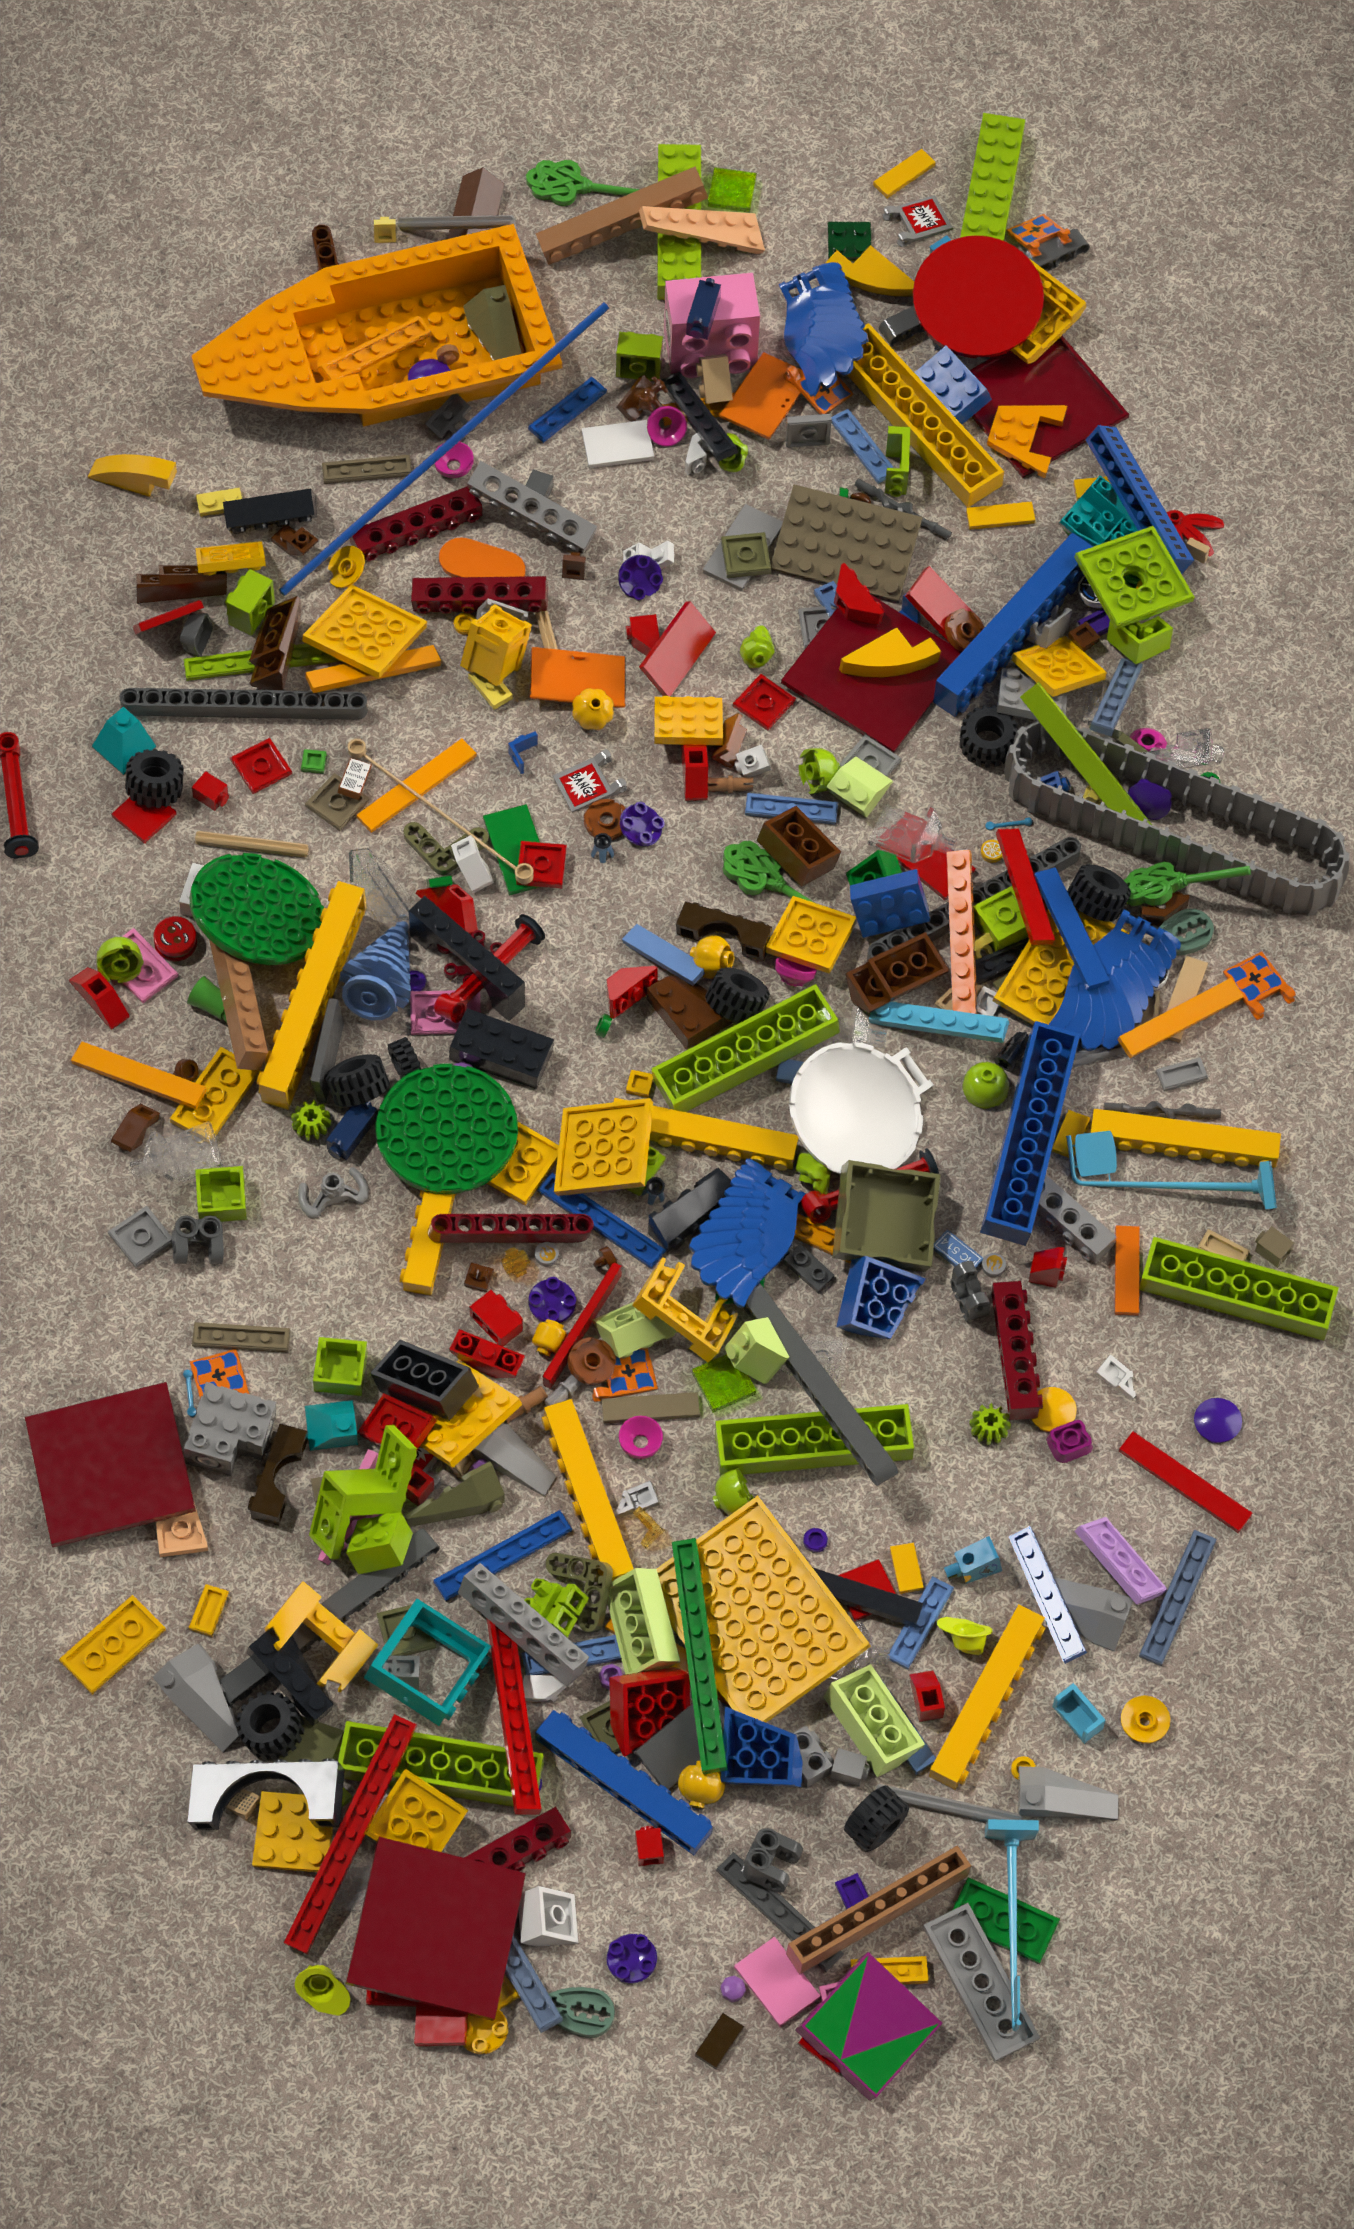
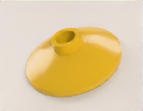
M351 545L345 546L333 555L328 565V570L333 573V578L330 580L332 585L337 588H347L359 579L365 564L363 552L359 548Z
M1146 1695L1137 1696L1125 1704L1121 1713V1725L1124 1732L1134 1741L1153 1743L1166 1735L1170 1726V1713L1159 1699ZM1143 1718L1147 1719L1149 1725L1143 1726L1140 1720Z

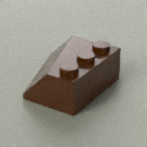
M666 976L647 988V1000L686 1050L698 1045L733 1023V1021L719 1015L710 1007L705 998L708 990L697 983L692 986L677 976Z

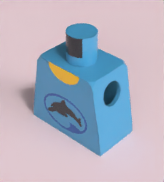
M990 1536L954 1553L956 1563L944 1567L949 1581L963 1576L966 1584L1002 1571L999 1556Z

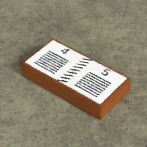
M350 757L337 793L359 800L372 764Z

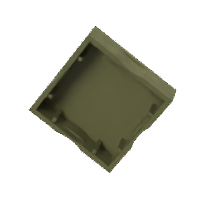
M848 1160L841 1167L832 1258L851 1261L852 1259L868 1256L905 1270L925 1272L931 1268L935 1238L934 1216L938 1206L941 1174L909 1169L895 1170L878 1164Z

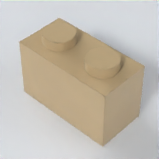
M726 354L699 357V363H696L697 376H701L702 385H699L700 398H704L707 404L733 400L728 356Z

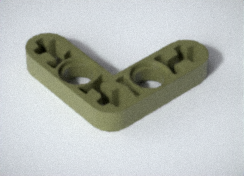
M410 822L404 827V839L434 872L439 875H446L458 867L451 845L468 837L467 834H464L444 849L421 824ZM476 827L469 831L474 836H482V842L488 845L489 837L485 829ZM410 830L414 832L418 830V837L421 839L419 843L418 838L414 834L410 836ZM476 842L479 851L485 848ZM425 845H432L435 849L431 853H425L422 851V848ZM439 861H447V867H444L443 865L439 867Z
M564 1553L550 1554L546 1559V1569L549 1573L586 1581L584 1593L589 1599L579 1615V1626L585 1632L600 1631L604 1624L613 1576L612 1567L608 1563ZM555 1561L568 1563L567 1568L555 1566ZM580 1561L583 1563L584 1570L580 1575H577L575 1573V1565ZM597 1570L604 1571L603 1576L598 1575ZM594 1582L602 1584V1587L594 1586ZM595 1590H598L600 1600L594 1604L591 1600V1595ZM590 1607L598 1608L597 1611L589 1610ZM588 1618L595 1620V1623H587Z

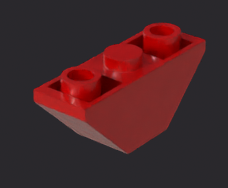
M845 563L841 564L834 604L848 620L874 625L881 624L884 614L883 607L871 597L867 586L860 583L855 571L852 568L849 569Z
M681 745L685 801L708 800L707 746Z
M459 885L425 888L416 891V895L421 899L426 896L470 935L475 930H478L474 900Z
M658 967L621 968L606 979L610 1018L615 1019L647 995V988L659 981Z
M87 967L69 979L72 986L110 1030L130 1017L115 989L99 971Z
M460 1329L449 1348V1351L460 1361L476 1371L493 1378H516L525 1359L523 1354Z

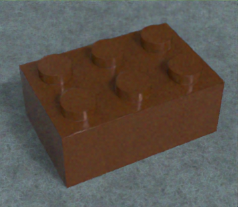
M797 806L764 822L756 840L801 887L833 870L841 854V851Z

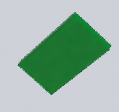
M527 804L483 815V821L493 850L516 867L519 863L521 841L540 842ZM496 856L509 896L540 888L516 885L515 870Z
M968 1877L953 1910L969 1903L988 1941L1010 1951L1008 1895ZM1017 1899V1955L1040 1965L1060 1918Z

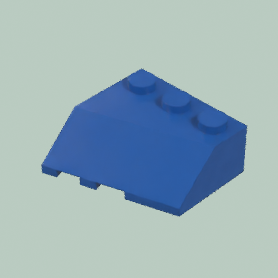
M868 1256L852 1259L836 1327L863 1336L891 1339L904 1317L906 1308L909 1303L913 1302L916 1297V1291L919 1286L923 1285L926 1278Z
M725 1707L723 1738L728 1770L721 1772V1782L736 1785L801 1787L803 1761L797 1735Z

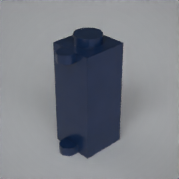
M707 278L706 281L699 280L687 319L686 335L696 339L708 340L721 298V284L715 283V280L712 278Z
M370 1101L351 1106L326 1139L327 1149L332 1157L336 1159L341 1157L347 1161L376 1122L378 1109L372 1106Z

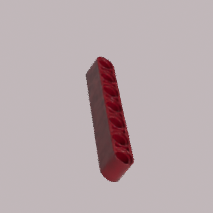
M437 1214L431 1220L428 1236L437 1243H578L588 1239L594 1223L591 1217L586 1214ZM435 1226H442L445 1231H439ZM458 1226H465L468 1228V1231H462ZM482 1226H489L492 1231H486ZM506 1226H512L516 1231H510ZM529 1226H536L539 1231H533ZM553 1226H559L563 1231H557ZM576 1226H583L586 1231H580Z

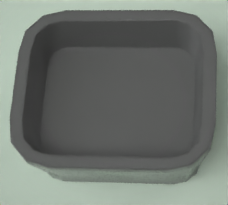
M190 613L180 636V642L183 644L184 651L197 657L202 656L213 631V625L207 613Z

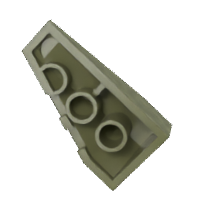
M505 285L483 289L463 306L468 327L477 335L479 342L488 350L493 361L522 354Z
M489 1461L462 1476L464 1480L456 1487L447 1486L443 1489L438 1499L430 1498L407 1513L405 1520L409 1527L484 1514L487 1511L493 1513L499 1510L503 1503H505V1494L492 1463Z

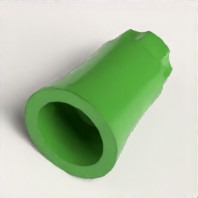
M205 976L201 977L193 987L187 1004L200 1008L227 1022L220 988L215 986Z

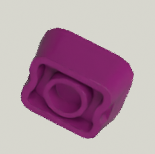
M1074 1420L1052 1429L1046 1438L1054 1458L1060 1463H1067L1092 1452L1093 1449L1091 1437L1081 1420Z

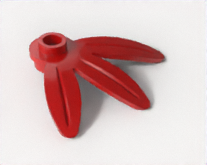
M1178 510L1167 512L1182 540V534L1187 540L1193 538L1210 547L1209 557L1214 554L1208 539L1194 526L1220 529L1224 528L1222 519L1202 513L1184 515Z

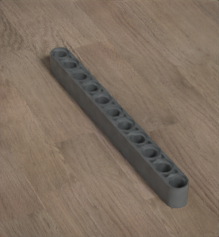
M1072 229L1068 235L1072 242L1063 245L1059 238L1055 237L1040 244L1038 249L1042 255L1033 258L1029 251L1024 252V254L1044 270L1050 271L1058 267V264L1076 258V255L1082 252L1085 254L1089 250L1090 245L1078 229ZM914 306L885 319L879 325V331L890 346H894L893 344L898 341L903 342L913 337L912 335L917 332L925 331L916 318Z
M126 688L122 690L119 696L121 708H126L134 716L363 719L368 713L367 697L361 692L322 691L313 693L312 691Z
M1067 837L1029 858L1032 870L1040 872L1056 867L1059 873L1079 860L1081 843L1074 837ZM1066 850H1071L1074 853H1068ZM1048 860H1051V861H1054L1055 863H1048L1047 861H1048ZM1006 870L973 888V902L980 903L993 896L989 892L999 893L1012 886L1009 883L1008 871ZM949 902L930 911L929 922L897 929L873 942L868 948L867 960L874 957L873 955L881 954L893 948L894 944H901L914 938L915 936L912 934L926 932L930 940L934 941L949 933ZM932 923H938L940 926H933Z
M759 1283L753 1289L744 1307L746 1313L752 1320L769 1318L789 1355L784 1364L871 1481L878 1486L897 1475L898 1469L892 1458Z
M420 1529L412 1535L402 1566L360 1574L322 1602L321 1605L341 1622L345 1623L350 1619V1615L356 1611H361L370 1604L369 1601L375 1596L378 1598L389 1590L388 1587L394 1582L398 1583L408 1575V1571L414 1567L418 1568L428 1560L427 1557L432 1553L436 1554L440 1547L425 1529ZM303 1622L292 1634L302 1654L311 1649V1645L317 1640L319 1642L322 1640ZM249 1657L220 1679L219 1683L223 1684L225 1689L224 1696L228 1707L233 1708L235 1702L239 1699L242 1701L253 1692L252 1689L258 1685L262 1686L270 1678Z

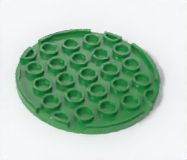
M253 853L233 856L227 854L208 862L197 873L189 896L193 918L210 941L220 949L239 959L263 965L287 964L304 958L308 948L312 949L314 944L312 941L315 929L321 926L322 921H320V917L324 909L318 898V892L302 874L279 860L275 859V861L262 858V855Z
M435 1064L433 1067L422 1070L417 1069L400 1079L384 1097L379 1107L376 1122L378 1148L390 1170L410 1186L435 1194L463 1193L488 1183L504 1169L511 1159L518 1137L517 1114L512 1100L505 1089L495 1079L478 1069L469 1066H455L453 1064Z

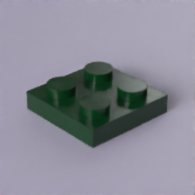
M828 222V259L836 251H839L849 261H856L871 245V222Z

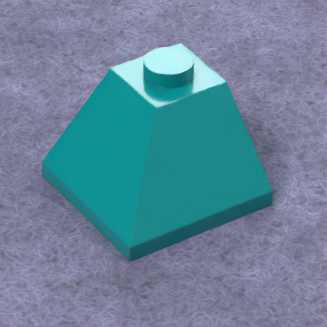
M122 707L106 721L92 748L124 775L127 762H129L131 756H135L137 752L142 753L143 750L148 749L151 751L156 748V745L141 722L126 708Z
M353 1400L305 1406L310 1451L358 1445Z

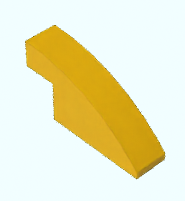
M871 245L854 263L849 261L839 251H836L825 262V264L831 262L839 263L842 266L840 270L845 273V279H847L851 286L881 295L913 296L914 281Z
M134 454L110 455L95 460L88 478L150 497L154 486L169 490L177 473L176 462L151 456Z
M895 628L843 657L839 670L845 674L863 677L898 676L912 673L937 663L941 650L931 638L912 648L898 628Z

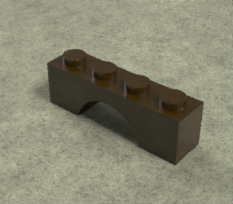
M685 901L676 922L677 935L696 941L713 932L728 933L734 936L740 943L742 955L764 961L767 954L765 947L773 934L772 926L765 922L748 920L741 915L734 916L720 909L704 907L696 902L690 903Z
M279 1424L278 1430L272 1432L270 1438V1445L272 1447L270 1453H265L262 1466L265 1467L263 1474H258L256 1479V1495L251 1496L248 1503L251 1519L277 1526L280 1525L287 1503L286 1496L277 1489L274 1483L278 1471L286 1464L302 1460L308 1442V1431Z

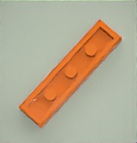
M1116 1225L1115 1315H1139L1140 1226Z

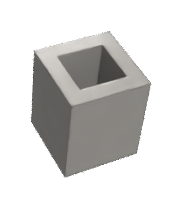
M838 1748L831 1771V1779L860 1786L861 1779H867L870 1766L866 1765L867 1756Z

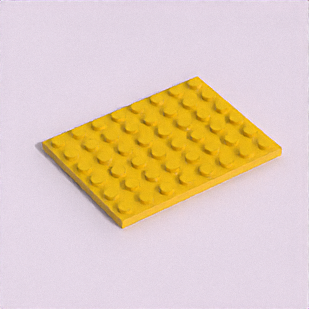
M758 1495L697 1539L716 1686L731 1709L767 1723L871 1647L870 1643ZM672 1557L656 1569L671 1627L685 1645L674 1557Z

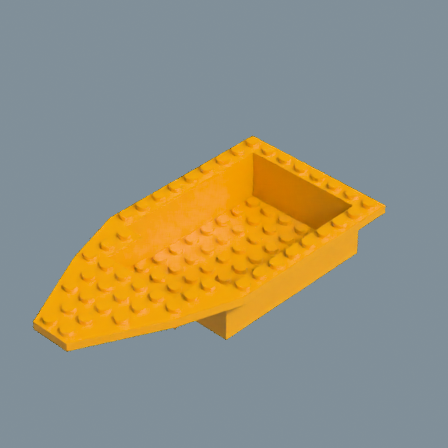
M510 224L323 268L264 301L191 357L202 395L205 397L301 412L359 414L364 427L439 409L452 394L458 393L466 402L499 395L556 343L515 226ZM505 285L522 354L493 361L488 350L479 342L477 335L468 327L463 306L483 289ZM418 315L432 332L429 337L354 375L325 381L317 370L320 365ZM450 344L458 348L459 359L455 363L447 365L450 371L408 381L409 371L417 362L425 359L438 360L437 350L444 345ZM560 355L555 356L518 390L540 385L541 373L562 369Z

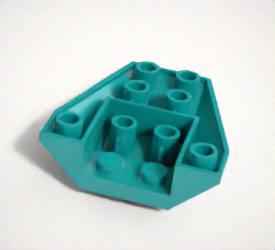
M1100 475L1058 523L1069 534L1073 532L1093 547L1138 531L1112 485Z

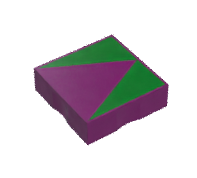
M867 1952L858 1959L839 1980L835 1989L812 2010L795 2031L821 2056L830 2060L839 2069L842 2076L864 2097L871 2101L877 2098L941 2026L942 2022Z

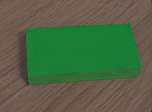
M452 876L426 879L427 887L429 888L453 884Z

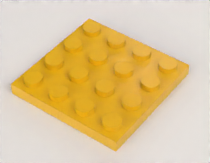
M351 585L303 634L302 642L379 679L427 628V621Z
M650 1098L563 1108L554 1193L557 1196L645 1187L653 1101Z
M460 1360L457 1361V1363L470 1367L469 1365ZM472 1367L470 1369L479 1387L450 1421L417 1408L432 1415L437 1420L420 1447L452 1468L522 1406L517 1396Z

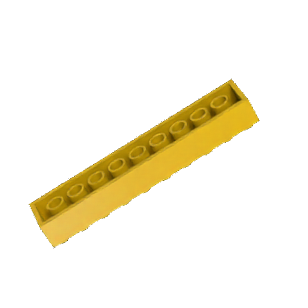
M867 323L862 330L868 334L869 342L862 344L863 357L858 361H853V369L847 376L893 426L910 427V445L967 508L1002 487L1004 470L877 331Z
M338 881L336 887L330 890L328 896L330 903L328 908H324L321 913V926L314 931L312 939L314 944L312 949L308 948L306 952V964L304 969L301 968L298 972V985L290 993L288 1010L284 1009L281 1029L276 1030L274 1034V1047L272 1051H268L265 1058V1064H267L265 1070L260 1071L257 1078L262 1102L287 1110L290 1108L324 1021L328 1000L333 998L340 979V972L346 964L367 909L365 889Z

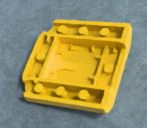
M1032 260L1031 262L1037 269L1043 285V310L1037 327L1029 338L1020 346L1010 350L1027 364L1035 362L1080 318L1087 304Z

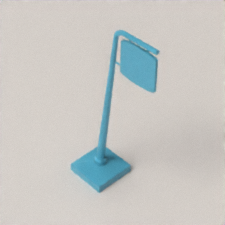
M1102 1131L1077 1134L1075 1144L1073 1145L1071 1135L1066 1136L1071 1176L1078 1185L1253 1192V1194H1260L1265 1209L1277 1208L1271 1161L1259 1163L1258 1179L1252 1180V1182L1111 1181L1110 1173H1115L1117 1168L1116 1148L1112 1132ZM1073 1147H1075L1076 1151V1166L1074 1163ZM1075 1168H1078L1082 1177L1108 1174L1109 1181H1080L1076 1177Z
M988 1819L985 1826V1838L1004 1841V1846L1007 1847L1012 2029L1017 2031L1021 2025L1019 2020L1020 1976H1017V1847L1019 1846V1841L1035 1839L1039 1831V1820Z

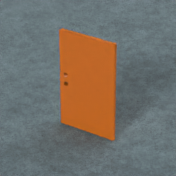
M763 352L733 394V400L726 404L719 417L770 440L801 395L798 388L784 378L787 368L792 365ZM796 367L802 378L804 376L802 369Z
M540 647L531 648L530 699L573 703L574 698L585 689H602L613 700L614 707L625 708V656Z

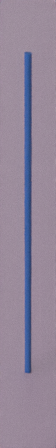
M603 302L287 581L279 589L281 594L284 596L288 594L609 309L608 305Z

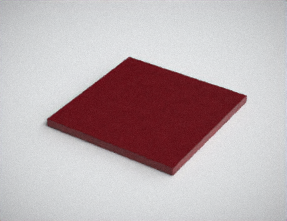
M1063 335L1035 362L1027 364L1009 350L1006 354L992 357L970 370L987 388L992 399L972 416L988 437L998 406H1067L1062 427L1039 421L1031 445V453L1051 457L1050 463L1084 444L1087 437L1098 425L1113 427L1129 418L1130 415ZM1004 456L1022 478L1035 472L1032 468L1028 470L1023 467L1022 463L1013 457L1009 459Z
M871 595L875 602H879L883 607L884 614L881 624L874 625L848 620L837 608L781 679V684L863 736L867 735L895 753L933 703L936 680L962 652ZM895 628H898L912 648L931 638L941 650L937 663L924 669L898 676L863 677L845 674L839 670L843 657Z
M167 1382L25 1417L52 1548L196 1512Z
M379 1837L345 1984L494 2021L526 1873Z

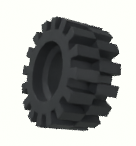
M407 1037L387 1045L389 1056L400 1079L417 1069L422 1070L417 1054L414 1052V1048Z

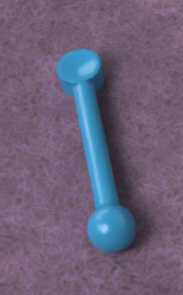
M1027 817L1020 821L996 824L989 821L985 827L987 830H993L994 828L1017 825L1031 826L1033 820Z
M187 1369L183 1372V1376L186 1378L189 1403L187 1414L190 1417H194L197 1410L194 1408L191 1386L193 1373Z

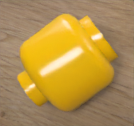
M546 1319V1322L538 1324L532 1338V1343L538 1347V1353L550 1356L551 1353L558 1352L567 1336L566 1331L563 1329L564 1325L550 1319Z

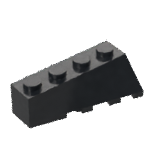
M311 488L223 502L226 528L229 531L233 530V534L244 533L246 528L255 527V530L268 529V525L277 524V527L289 526L292 521H299V524L310 523L312 518H317L316 494Z
M716 1168L697 1181L692 1191L685 1189L681 1192L676 1202L673 1203L671 1200L663 1205L664 1209L660 1213L656 1211L650 1213L648 1234L667 1253L672 1249H679L684 1244V1239L688 1235H696L700 1231V1225L707 1220H711L709 1218L710 1212L720 1208L718 1201L721 1198H726L724 1195L726 1189L733 1187L730 1183L731 1179L721 1169Z
M271 1628L248 1647L247 1654L280 1691L291 1700L310 1724L314 1726L332 1710L334 1704L317 1684V1680L293 1636L291 1635L283 1647L277 1651L274 1644L280 1639L274 1628Z

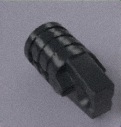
M1017 1032L1011 1037L994 1059L995 1064L1011 1072L1024 1054L1029 1038L1027 1032Z

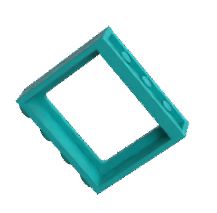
M416 1598L369 1667L364 1679L437 1726H440L444 1719L449 1721L457 1708L453 1706L455 1702L461 1703L468 1691L465 1687L467 1684L472 1687L478 1678L479 1673L476 1672L477 1669L483 1670L491 1657L487 1654L492 1646ZM412 1626L419 1628L469 1662V1665L442 1705H439L383 1669L396 1647Z

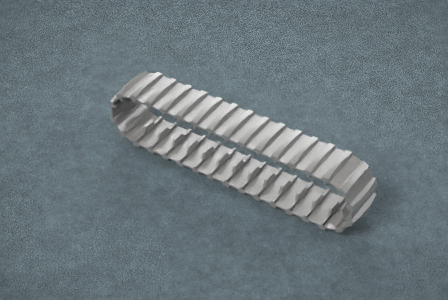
M1038 719L1036 723L1028 727L1022 726L1016 732L1014 744L1010 745L1006 755L1004 773L1005 780L1009 781L1010 797L1013 801L1018 800L1026 806L1027 812L1032 814L1039 812L1047 815L1050 821L1056 823L1059 820L1070 824L1069 828L1077 831L1080 828L1090 832L1091 837L1096 839L1103 837L1112 841L1114 846L1120 847L1123 845L1133 849V853L1141 856L1144 853L1154 857L1155 862H1169L1176 866V870L1181 872L1187 870L1197 874L1250 866L1251 875L1213 881L1218 882V886L1224 889L1231 887L1240 891L1239 895L1245 897L1251 895L1259 898L1262 904L1268 906L1274 904L1282 907V911L1288 914L1299 912L1306 913L1307 916L1316 915L1317 910L1326 905L1331 907L1338 899L1341 887H1343L1348 875L1350 853L1345 850V838L1342 833L1335 832L1326 825L1327 821L1319 818L1317 820L1308 818L1304 812L1299 810L1296 812L1283 808V804L1278 802L1272 804L1262 800V796L1255 793L1249 795L1241 792V788L1232 785L1229 787L1219 783V779L1214 777L1210 779L1198 775V771L1193 769L1187 771L1177 767V763L1170 760L1164 762L1156 759L1152 753L1147 752L1143 754L1134 750V746L1129 744L1120 745L1113 742V738L1108 736L1102 738L1092 734V730L1085 727L1082 729L1076 728L1108 770L1118 775L1120 781L1126 778L1138 783L1141 779H1147L1151 783L1169 790L1172 797L1182 800L1185 806L1187 803L1203 808L1205 814L1208 811L1224 816L1226 822L1232 819L1246 825V830L1250 831L1252 827L1267 833L1270 839L1273 835L1288 841L1290 847L1296 844L1309 849L1311 855H1314L1315 852L1322 856L1321 860L1326 862V875H1329L1330 878L1324 875L1321 883L1318 882V879L1314 880V883H1299L1297 877L1293 881L1278 875L1276 869L1270 872L1257 867L1253 860L1251 863H1247L1234 858L1233 852H1230L1229 855L1211 848L1212 844H1208L1207 847L1191 841V836L1189 835L1186 838L1170 833L1168 827L1162 830L1147 823L1148 819L1144 818L1143 822L1127 816L1125 810L1122 813L1106 808L1104 802L1098 805L1083 798L1084 794L1080 793L1078 797L1063 791L1061 785L1055 788L1042 783L1040 777H1037L1036 780L1031 778V773L1025 772L1027 762L1025 757L1030 759L1034 751H1037L1038 755L1044 752V750H1052L1059 757L1061 753L1064 755L1065 753Z

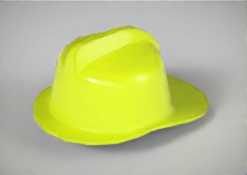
M943 1617L937 1621V1626L940 1629L951 1633L954 1647L967 1654L981 1655L986 1644V1637L992 1633L991 1627L979 1625L967 1619Z
M309 1965L296 1977L294 1984L296 1993L316 2011L340 2016L350 2006L351 1998L349 1991L336 1979L334 1972L324 1965Z

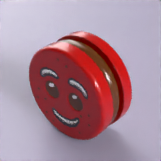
M179 916L168 917L160 921L154 929V946L164 959L174 962L182 961L194 953L197 947V935L195 927L189 920Z

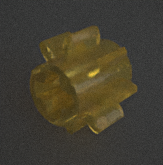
M515 1247L504 1251L506 1255H504L505 1258L501 1259L507 1275L515 1274L516 1278L527 1274L526 1267L530 1266V1261L526 1252L523 1249L520 1251L516 1250Z

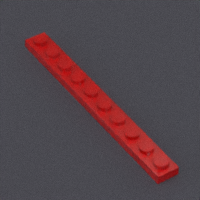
M487 1618L515 1815H540L542 1809L517 1643Z
M393 1715L285 1938V1945L308 1955L411 1741L417 1724L398 1715Z

